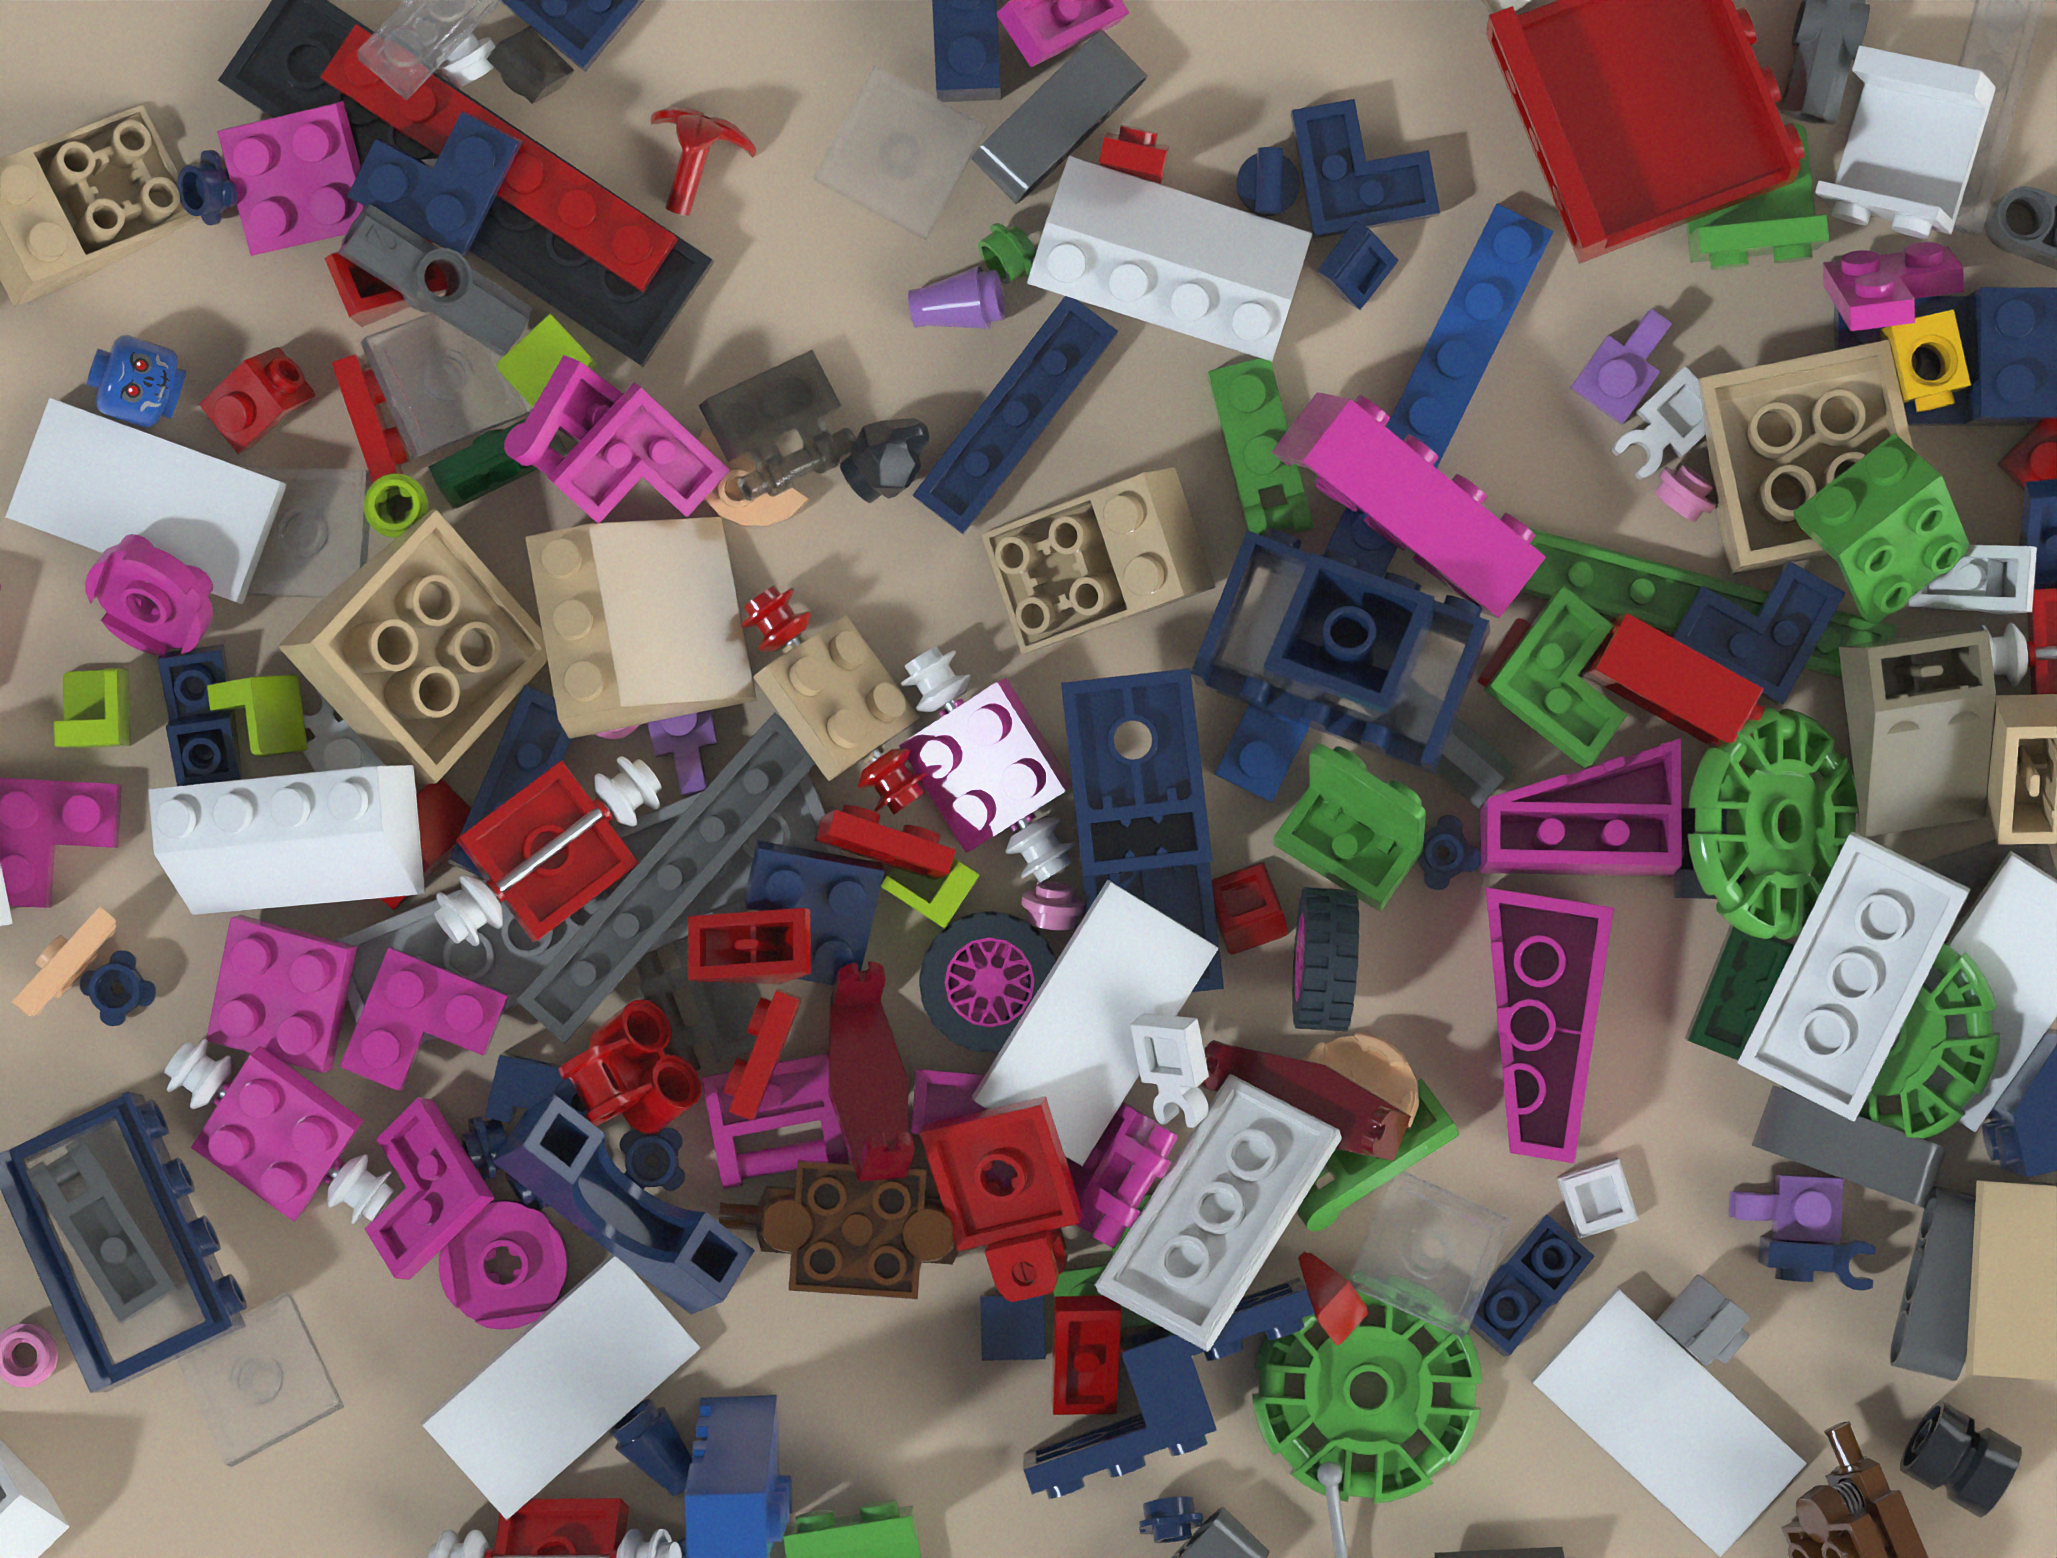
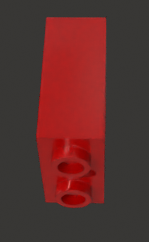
M1628 613L1610 620V623L1614 626L1588 660L1581 673L1582 676L1712 748H1717L1722 741L1726 743L1735 742L1738 737L1736 732L1741 731L1746 720L1759 721L1764 712V707L1756 703L1764 690L1763 688Z

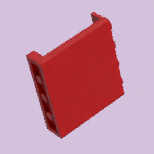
M1557 0L1520 15H1516L1514 7L1511 6L1490 14L1488 17L1487 38L1579 264L1794 183L1801 167L1799 161L1805 158L1802 141L1792 123L1784 125L1775 105L1776 102L1781 100V95L1774 73L1768 65L1759 66L1751 45L1757 43V37L1750 15L1744 7L1736 9L1732 0Z

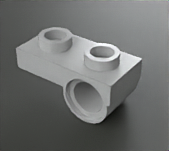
M1697 1274L1655 1322L1695 1358L1708 1366L1715 1358L1725 1364L1742 1347L1750 1336L1742 1327L1751 1317L1732 1300L1722 1295L1702 1276Z

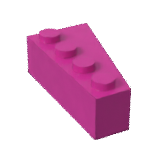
M1317 392L1271 453L1288 466L1295 464L1310 468L1318 475L1315 480V487L1354 512L1361 509L1367 514L1364 521L1370 529L1403 551L1407 547L1416 553L1412 558L1416 564L1462 599L1482 608L1481 613L1499 619L1546 558V556L1530 544L1536 535L1510 514L1504 513L1501 519H1499L1482 506L1487 495L1465 477L1456 474L1450 480L1433 465L1438 460V455L1420 440L1408 434L1402 441L1388 430L1385 424L1390 417L1366 397L1358 395L1353 401L1349 398Z
M1485 887L1510 1153L1575 1163L1614 907Z

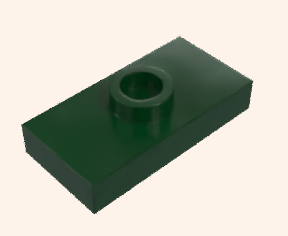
M526 419L504 430L494 429L478 436L471 446L428 466L436 485L453 509L470 503L537 470L533 465L523 466L509 457L504 449L505 440L509 432L518 424L525 423ZM556 431L549 446L565 456L564 454L567 451Z
M1730 924L1685 1039L1739 1061L1795 945L1774 936L1766 940L1750 936Z

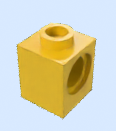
M1954 309L1915 318V323L1887 326L1879 330L1881 341H1890L1903 404L1914 401L1917 412L1955 404L1953 392H1958L1971 385ZM1916 348H1928L1938 356L1940 372L1935 380L1922 379L1913 370L1912 355Z

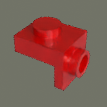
M1121 125L1119 135L1107 132L1104 136L1099 162L1102 166L1161 184L1169 146L1156 143L1158 138L1157 132Z
M275 347L244 360L199 405L238 455L251 449L289 412L307 405L316 395L304 379V374L297 363L287 357L282 349Z

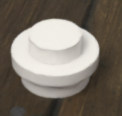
M473 32L465 34L440 50L444 60L435 67V70L441 78L447 77L449 82L455 87H462L483 76L498 64L491 53L495 45L490 37L477 41Z

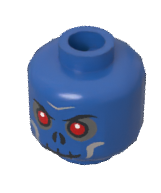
M122 335L114 341L110 352L97 349L86 385L98 389L96 406L101 413L150 428L159 422L161 416L169 419L172 418L184 383L186 370L177 368V355L173 350L130 335Z

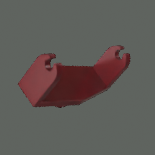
M874 961L868 962L869 968L864 971H858L857 963H851L842 967L836 974L829 1001L828 1094L858 1182L907 1177L915 1151L912 1135L908 1133V1077L881 1003L886 983L884 967L882 964Z
M1216 1040L1211 1041L1205 1047L1204 1054L1207 1058L1206 1064L1209 1077L1198 1086L1218 1092L1228 1075L1231 1074L1338 1129L1342 1139L1336 1149L1394 1161L1411 1118L1409 1114L1327 1065L1237 1047Z

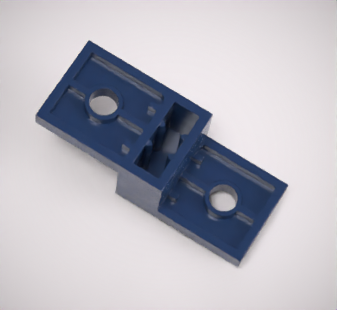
M1981 287L1967 296L1914 298L1915 318L1954 309L1971 385L1958 392H1953L1955 404L1917 412L1914 401L1904 403L1908 426H2025L2040 419H2057V287ZM1834 304V351L1881 341L1879 330L1884 327L1850 331ZM1916 348L1914 351L1917 361L1915 373L1922 379L1935 380L1940 372L1938 356L1928 348Z
M1190 668L1061 683L1086 913L1106 881L1110 880L1219 948L1210 871L1212 854ZM1136 721L1142 723L1150 731L1152 737L1150 750L1139 759H1127L1121 756L1115 748L1114 734L1117 728L1125 722ZM1220 949L1217 950L1192 992L1224 989Z
M1298 1277L1243 1296L1209 1352L1161 1326L1120 1339L1121 1354L1142 1413L1023 1453V1470L1031 1493L1035 1494L1046 1490L1048 1499L1061 1497L1085 1487L1084 1476L1107 1469L1110 1478L1118 1477L1146 1466L1145 1455L1168 1448L1171 1456H1178L1207 1445L1208 1442L1205 1435L1217 1431L1192 1356L1204 1352L1206 1360L1213 1361L1243 1350L1241 1339L1264 1331L1268 1340H1273L1304 1329L1305 1326L1302 1318L1315 1314L1307 1289Z

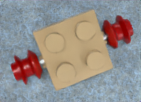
M775 585L771 586L743 607L750 617L741 624V627L757 626L764 635L757 648L759 652H776L786 645L787 647L782 650L784 655L765 666L753 678L828 781L860 760L865 765L871 761V764L862 770L857 787L859 789L874 787L880 799L874 809L875 812L887 805L893 815L897 814L925 793L918 782L925 778L927 773L911 774L904 765L911 752L909 749H891L884 755H881V753L887 749L884 745L886 742L906 730L921 717L847 615L809 639L805 635L797 639L798 636L806 631L811 613L808 611L795 614L788 602L794 592L793 588L781 594Z

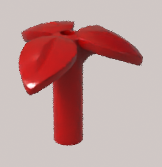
M681 107L665 108L651 115V125L660 123L676 124L677 138L683 149L665 207L673 213L684 216L690 215L710 146L716 141H729L744 149L752 158L756 154L757 150L746 134L736 125L718 117L710 118L700 111Z

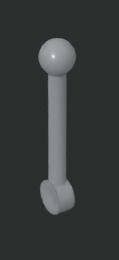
M1328 1461L1319 1466L1317 1477L1326 1489L1335 1558H1348L1338 1483L1342 1479L1343 1472L1338 1464Z

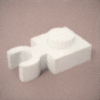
M1686 366L1681 368L1636 411L1648 426L1644 430H1633L1621 436L1615 442L1612 452L1618 456L1631 444L1642 446L1647 452V461L1634 474L1639 480H1642L1652 475L1659 468L1663 457L1662 450L1667 445L1680 458L1706 434L1699 382Z
M316 689V692L322 698L321 710L313 716H308L303 712L305 728H310L315 736L314 739L307 742L308 750L303 751L315 772L385 766L347 722L339 720L336 715L337 711Z
M1143 1013L1130 1024L1141 1082L1157 1084L1159 1094L1153 1103L1155 1117L1159 1124L1166 1125L1179 1114L1180 1106L1184 1111L1187 1127L1194 1128L1208 1115L1207 1099L1197 1087L1209 1077L1198 1018Z

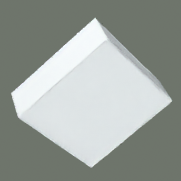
M1614 1158L1556 1177L1575 1238L1581 1239L1639 1220L1620 1159Z

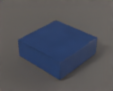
M1355 220L1317 269V272L1345 302L1361 310L1399 260L1371 229Z
M1001 1294L980 1295L982 1361L1046 1359L1044 1295L1015 1302L1007 1301Z

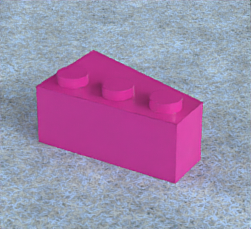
M1681 738L1627 757L1621 756L1603 762L1601 765L1569 775L1563 774L1487 798L1480 810V873L1671 877L1682 866Z

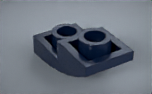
M224 644L194 648L184 654H181L182 650L167 652L164 656L159 655L157 660L169 718L166 731L177 786L241 779L242 771L235 710L210 711L207 685L230 681Z
M1545 1214L1492 1271L1456 1316L1503 1357L1509 1356L1550 1306L1558 1303L1595 1255L1550 1216Z

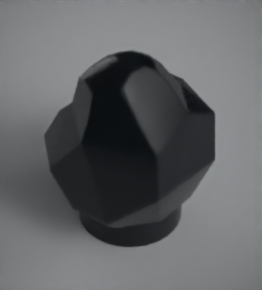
M915 418L883 420L864 425L851 448V455L840 463L841 472L854 492L864 501L872 503L881 495L888 499L893 498L908 488L921 469L919 455L928 444L930 438L927 426Z

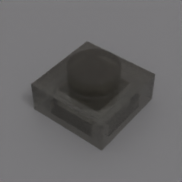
M530 26L500 41L486 59L501 73L502 80L513 92L524 96L531 104L562 88L575 71Z

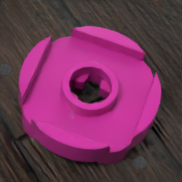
M126 535L118 545L107 548L87 574L85 591L90 604L97 596L100 605L106 611L101 622L117 638L142 652L164 656L169 648L182 647L181 654L190 652L211 625L213 607L208 596L213 590V584L210 577L200 568L185 565L169 553L154 547L150 541L140 535ZM146 597L150 598L155 604L146 600Z
M516 1200L491 1201L440 1250L439 1276L448 1300L467 1317L474 1319V1322L491 1329L519 1328L537 1320L558 1300L569 1271L567 1245L561 1231L551 1221L550 1216L545 1211L530 1205L525 1206ZM500 1246L508 1247L510 1255L520 1256L522 1267L513 1271V1281L502 1282L499 1272H488L486 1266L487 1260L496 1257L497 1247Z

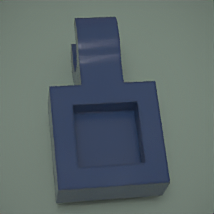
M1760 1237L1758 1262L1766 1267L1775 1268V1279L1813 1282L1814 1271L1833 1272L1838 1281L1853 1290L1864 1291L1873 1288V1280L1862 1276H1852L1849 1271V1262L1857 1254L1875 1255L1876 1247L1861 1240H1851L1837 1244Z

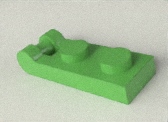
M1258 358L1208 371L1207 376L1247 530L1263 536L1266 528L1280 531L1293 528L1294 533L1313 529V520L1298 465L1291 464L1288 466L1271 453L1288 431L1271 361ZM1282 486L1286 503L1263 509L1258 491Z
M1422 1078L1417 1081L1419 1099L1417 1113L1411 1128H1406L1394 1161L1335 1149L1297 1210L1298 1216L1307 1229L1316 1232L1327 1228L1338 1218L1341 1210L1459 1136L1455 1123ZM1330 1172L1335 1180L1319 1189L1316 1186L1318 1179Z

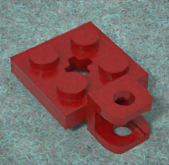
M1046 1096L925 1124L920 1131V1136L945 1214L953 1222V1238L957 1251L987 1245L984 1253L992 1278L1000 1294L1009 1302L1052 1293L1058 1283V1275L1062 1274L1068 1260L1067 1247L1061 1228L1079 1224L1083 1217V1211ZM994 1160H1002L1007 1165H1012L1016 1170L1017 1174L1012 1178L1011 1187H1003L1000 1179H989L986 1175V1171L993 1167Z

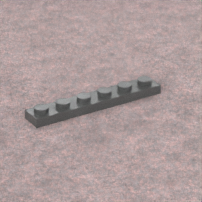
M776 712L768 718L516 1000L563 1043H566L814 767L816 763L784 719Z

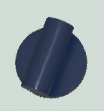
M1277 147L1257 148V153L1249 157L1242 164L1236 179L1237 194L1243 205L1253 213L1262 216H1273L1286 211L1296 200L1300 189V177L1297 168L1289 158L1283 155V149Z

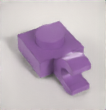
M1651 308L1641 319L1624 345L1611 336H1606L1569 389L1620 425L1624 424L1660 373L1658 369L1645 360L1670 328L1672 322Z
M712 710L649 722L648 728L654 756L657 758L674 754L681 795L687 797L704 791L708 787V781L700 748L719 744Z
M1775 1174L1774 1193L1730 1191L1729 1217H1735L1736 1220L1750 1221L1773 1220L1772 1238L1777 1240L1840 1243L1843 1179L1830 1176Z

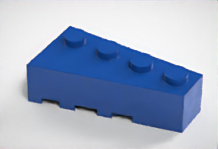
M777 1395L700 1398V1417H697L696 1438H701V1441L693 1442L692 1463L689 1466L685 1491L687 1558H768L774 1542L783 1540V1532H786V1523H789V1514H792L791 1475H780Z

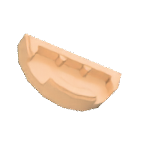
M703 427L698 441L730 469L726 476L704 499L722 518L743 527L771 526L792 518L809 501L807 497Z
M100 906L69 940L62 935L58 936L36 960L35 964L41 970L12 1002L27 1016L41 1014L44 1006L53 997L59 999L98 957L96 950L107 938L113 936L116 931L117 921Z
M1358 1032L1354 1036L1339 1037L1327 1044L1323 1041L1315 1045L1302 1059L1331 1067L1409 1114L1411 1118L1407 1128H1411L1419 1107L1418 1082L1405 1055L1386 1039Z

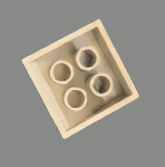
M1889 340L1722 373L1698 380L1714 497L1717 504L1716 511L1730 575L1784 565L1789 561L1793 563L1829 555L1799 527L1793 511L1895 433L1913 449Z
M437 509L426 513L322 599L278 645L281 651L385 766L414 765L415 784L437 783L548 661L543 633L540 627Z
M722 517L593 523L525 537L558 720L569 739L757 701L744 629L741 627L742 618Z
M1977 1180L1966 1374L2057 1381V1183Z

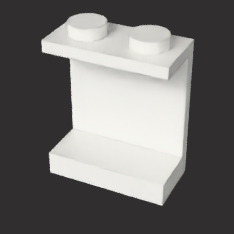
M1859 45L1852 71L1865 83L1835 184L1818 181L1815 193L1832 208L1831 215L1843 221L1868 225L1870 216L1893 221L1891 226L1893 230L1923 239L1929 238L1931 230L1952 234L1996 87L1980 70Z

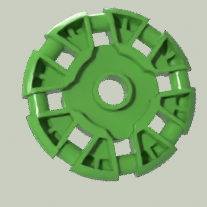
M1768 707L1764 708L1759 721L1746 720L1741 731L1736 732L1738 737L1735 742L1726 743L1722 741L1717 748H1710L1705 752L1698 766L1690 792L1688 808H1695V834H1688V841L1697 879L1705 894L1715 895L1717 898V912L1729 924L1747 935L1765 940L1775 935L1778 939L1785 940L1800 936L1851 832L1856 833V814H1859L1854 772L1848 758L1843 754H1838L1834 749L1835 738L1824 726L1804 713L1788 708L1778 712ZM1741 759L1748 768L1746 771H1743L1738 764ZM1722 809H1728L1727 835L1721 834ZM1780 811L1783 812L1785 818V829L1782 837L1777 827ZM1740 875H1745L1746 878L1739 886L1736 880Z
M1943 943L1933 964V967L1941 972L1944 978L1933 991L1928 985L1923 984L1900 1030L1899 1041L1891 1048L1858 1115L1904 1132L1906 1137L1924 1140L1954 1125L1966 1115L1963 1107L1975 1093L1978 1095L1984 1093L1994 1072L2000 1045V1033L1993 1031L1991 1013L1992 1010L1997 1009L1985 976L1966 952L1961 956L1946 943ZM1965 1014L1968 1035L1948 1038L1949 1020L1947 1015ZM1938 1065L1954 1077L1943 1092L1926 1082ZM1900 1094L1902 1113L1881 1114L1878 1096Z
M1362 1273L1343 1275V1277L1349 1280L1365 1305L1384 1306V1326L1359 1324L1340 1345H1335L1330 1337L1326 1336L1321 1340L1317 1349L1303 1335L1318 1322L1314 1314L1302 1318L1305 1328L1298 1332L1273 1340H1268L1265 1334L1254 1365V1369L1260 1370L1259 1391L1252 1394L1254 1412L1260 1432L1271 1453L1275 1455L1279 1452L1293 1468L1290 1475L1303 1485L1326 1496L1325 1486L1318 1480L1317 1472L1320 1465L1331 1461L1338 1464L1343 1472L1342 1479L1338 1483L1340 1501L1348 1502L1349 1496L1373 1498V1504L1392 1502L1416 1494L1432 1485L1433 1481L1430 1478L1448 1462L1454 1466L1464 1453L1472 1439L1481 1411L1480 1407H1475L1476 1385L1483 1383L1481 1365L1477 1350L1462 1322L1455 1324L1442 1309L1445 1302L1435 1294L1416 1283L1396 1276L1386 1275V1281L1362 1279ZM1422 1326L1436 1340L1435 1345L1423 1356L1415 1344L1408 1340ZM1366 1371L1378 1373L1384 1378L1386 1383V1392L1383 1399L1371 1407H1363L1356 1404L1350 1396L1352 1380L1358 1374ZM1285 1372L1305 1374L1303 1382L1304 1397L1284 1394ZM1432 1382L1451 1383L1450 1404L1431 1405L1433 1397ZM1312 1423L1328 1439L1318 1449L1313 1451L1299 1437ZM1419 1428L1432 1443L1413 1459L1400 1444L1409 1439ZM1352 1453L1363 1455L1376 1454L1374 1472L1351 1471Z

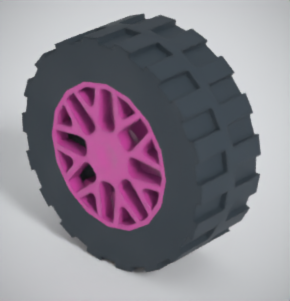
M1304 887L1302 889L1296 922L1292 983L1293 1024L1296 1029L1347 1032L1348 1027H1350L1356 993L1359 949V901L1357 891L1311 887Z
M985 911L963 916L945 927L935 937L925 953L919 975V987L924 1010L936 1029L956 1045L981 1053L1000 1052L1056 963L1054 952L1035 927L1014 915Z

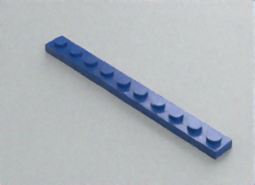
M1497 203L1386 425V428L1402 441L1409 434L1434 451L1439 457L1433 465L1435 468L1438 467L1554 232ZM1346 507L1322 556H1324L1326 550L1347 555L1362 564L1360 570L1383 578L1398 547L1382 538L1367 526L1364 521L1367 514L1361 509L1354 512ZM1267 670L1263 674L1264 677L1320 698H1324L1326 694L1322 690ZM1248 704L1214 775L1272 803L1309 727Z

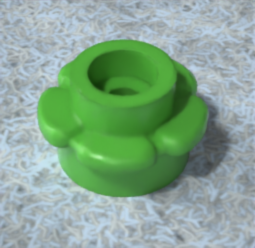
M1000 223L991 225L990 230L992 233L978 243L980 255L988 269H996L1001 282L1009 284L1018 276L1029 277L1032 268L1030 260L1035 257L1036 252L1028 236L1015 225L1009 229H1006Z

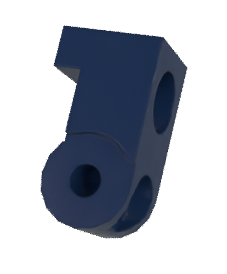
M506 1052L499 1055L485 1118L510 1123L514 1120L517 1107L530 1109L555 1095L583 1117L587 1114V1110L571 1080L562 1079L558 1072L562 1065Z

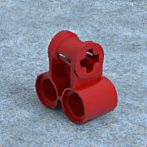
M643 999L631 1001L593 1031L589 1039L588 1050L570 1059L558 1069L562 1079L571 1080L587 1110L584 1118L594 1126L602 1124L622 1113L629 1125L636 1130L647 1134L656 1133L697 1103L700 1098L701 1081L693 1066L681 1057L674 1055L666 1056L663 1051L671 1039V1026L665 1013L653 1002Z

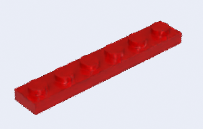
M355 24L321 75V79L437 157L440 156L461 111H466L523 141L496 196L642 293L678 241L675 235L357 24Z

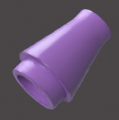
M977 266L926 287L912 289L908 292L910 315L915 328L943 326L990 329L991 322L1005 319L1004 294L1000 276L996 269L983 271L980 266Z

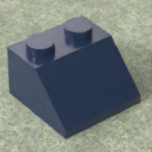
M1312 553L1266 658L1264 670L1388 714L1409 683L1431 630L1434 596Z
M2048 1028L1989 1112L1990 1122L1982 1124L1984 1144L1990 1160H1999L2001 1169L2025 1177L2057 1171L2056 1029Z

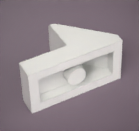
M1969 545L1967 553L1954 568L1944 574H1940L1909 599V607L1982 611L1997 615L2032 612L2037 547Z

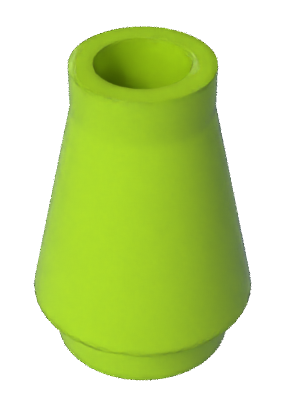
M389 474L377 479L369 487L364 499V513L368 523L375 531L386 537H399L428 512V500L424 489L416 480L403 474ZM400 499H409L412 509L406 512L405 519L396 520L393 515L395 503Z

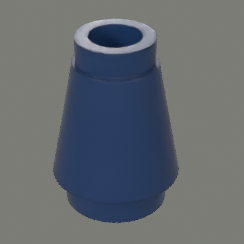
M650 1399L643 1400L611 1428L610 1433L617 1440L615 1449L662 1488H665L671 1496H676L686 1489L692 1456L665 1407L657 1408Z

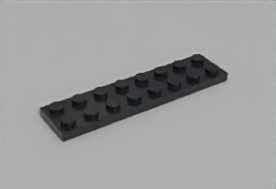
M272 0L218 79L222 85L271 118L344 101L361 167L375 139H382L420 160L438 159L439 157L321 79V75L355 24H357L672 233L328 0ZM498 196L495 197L469 249L470 252L641 367L645 366L714 264L713 259L675 235L678 241L642 293Z

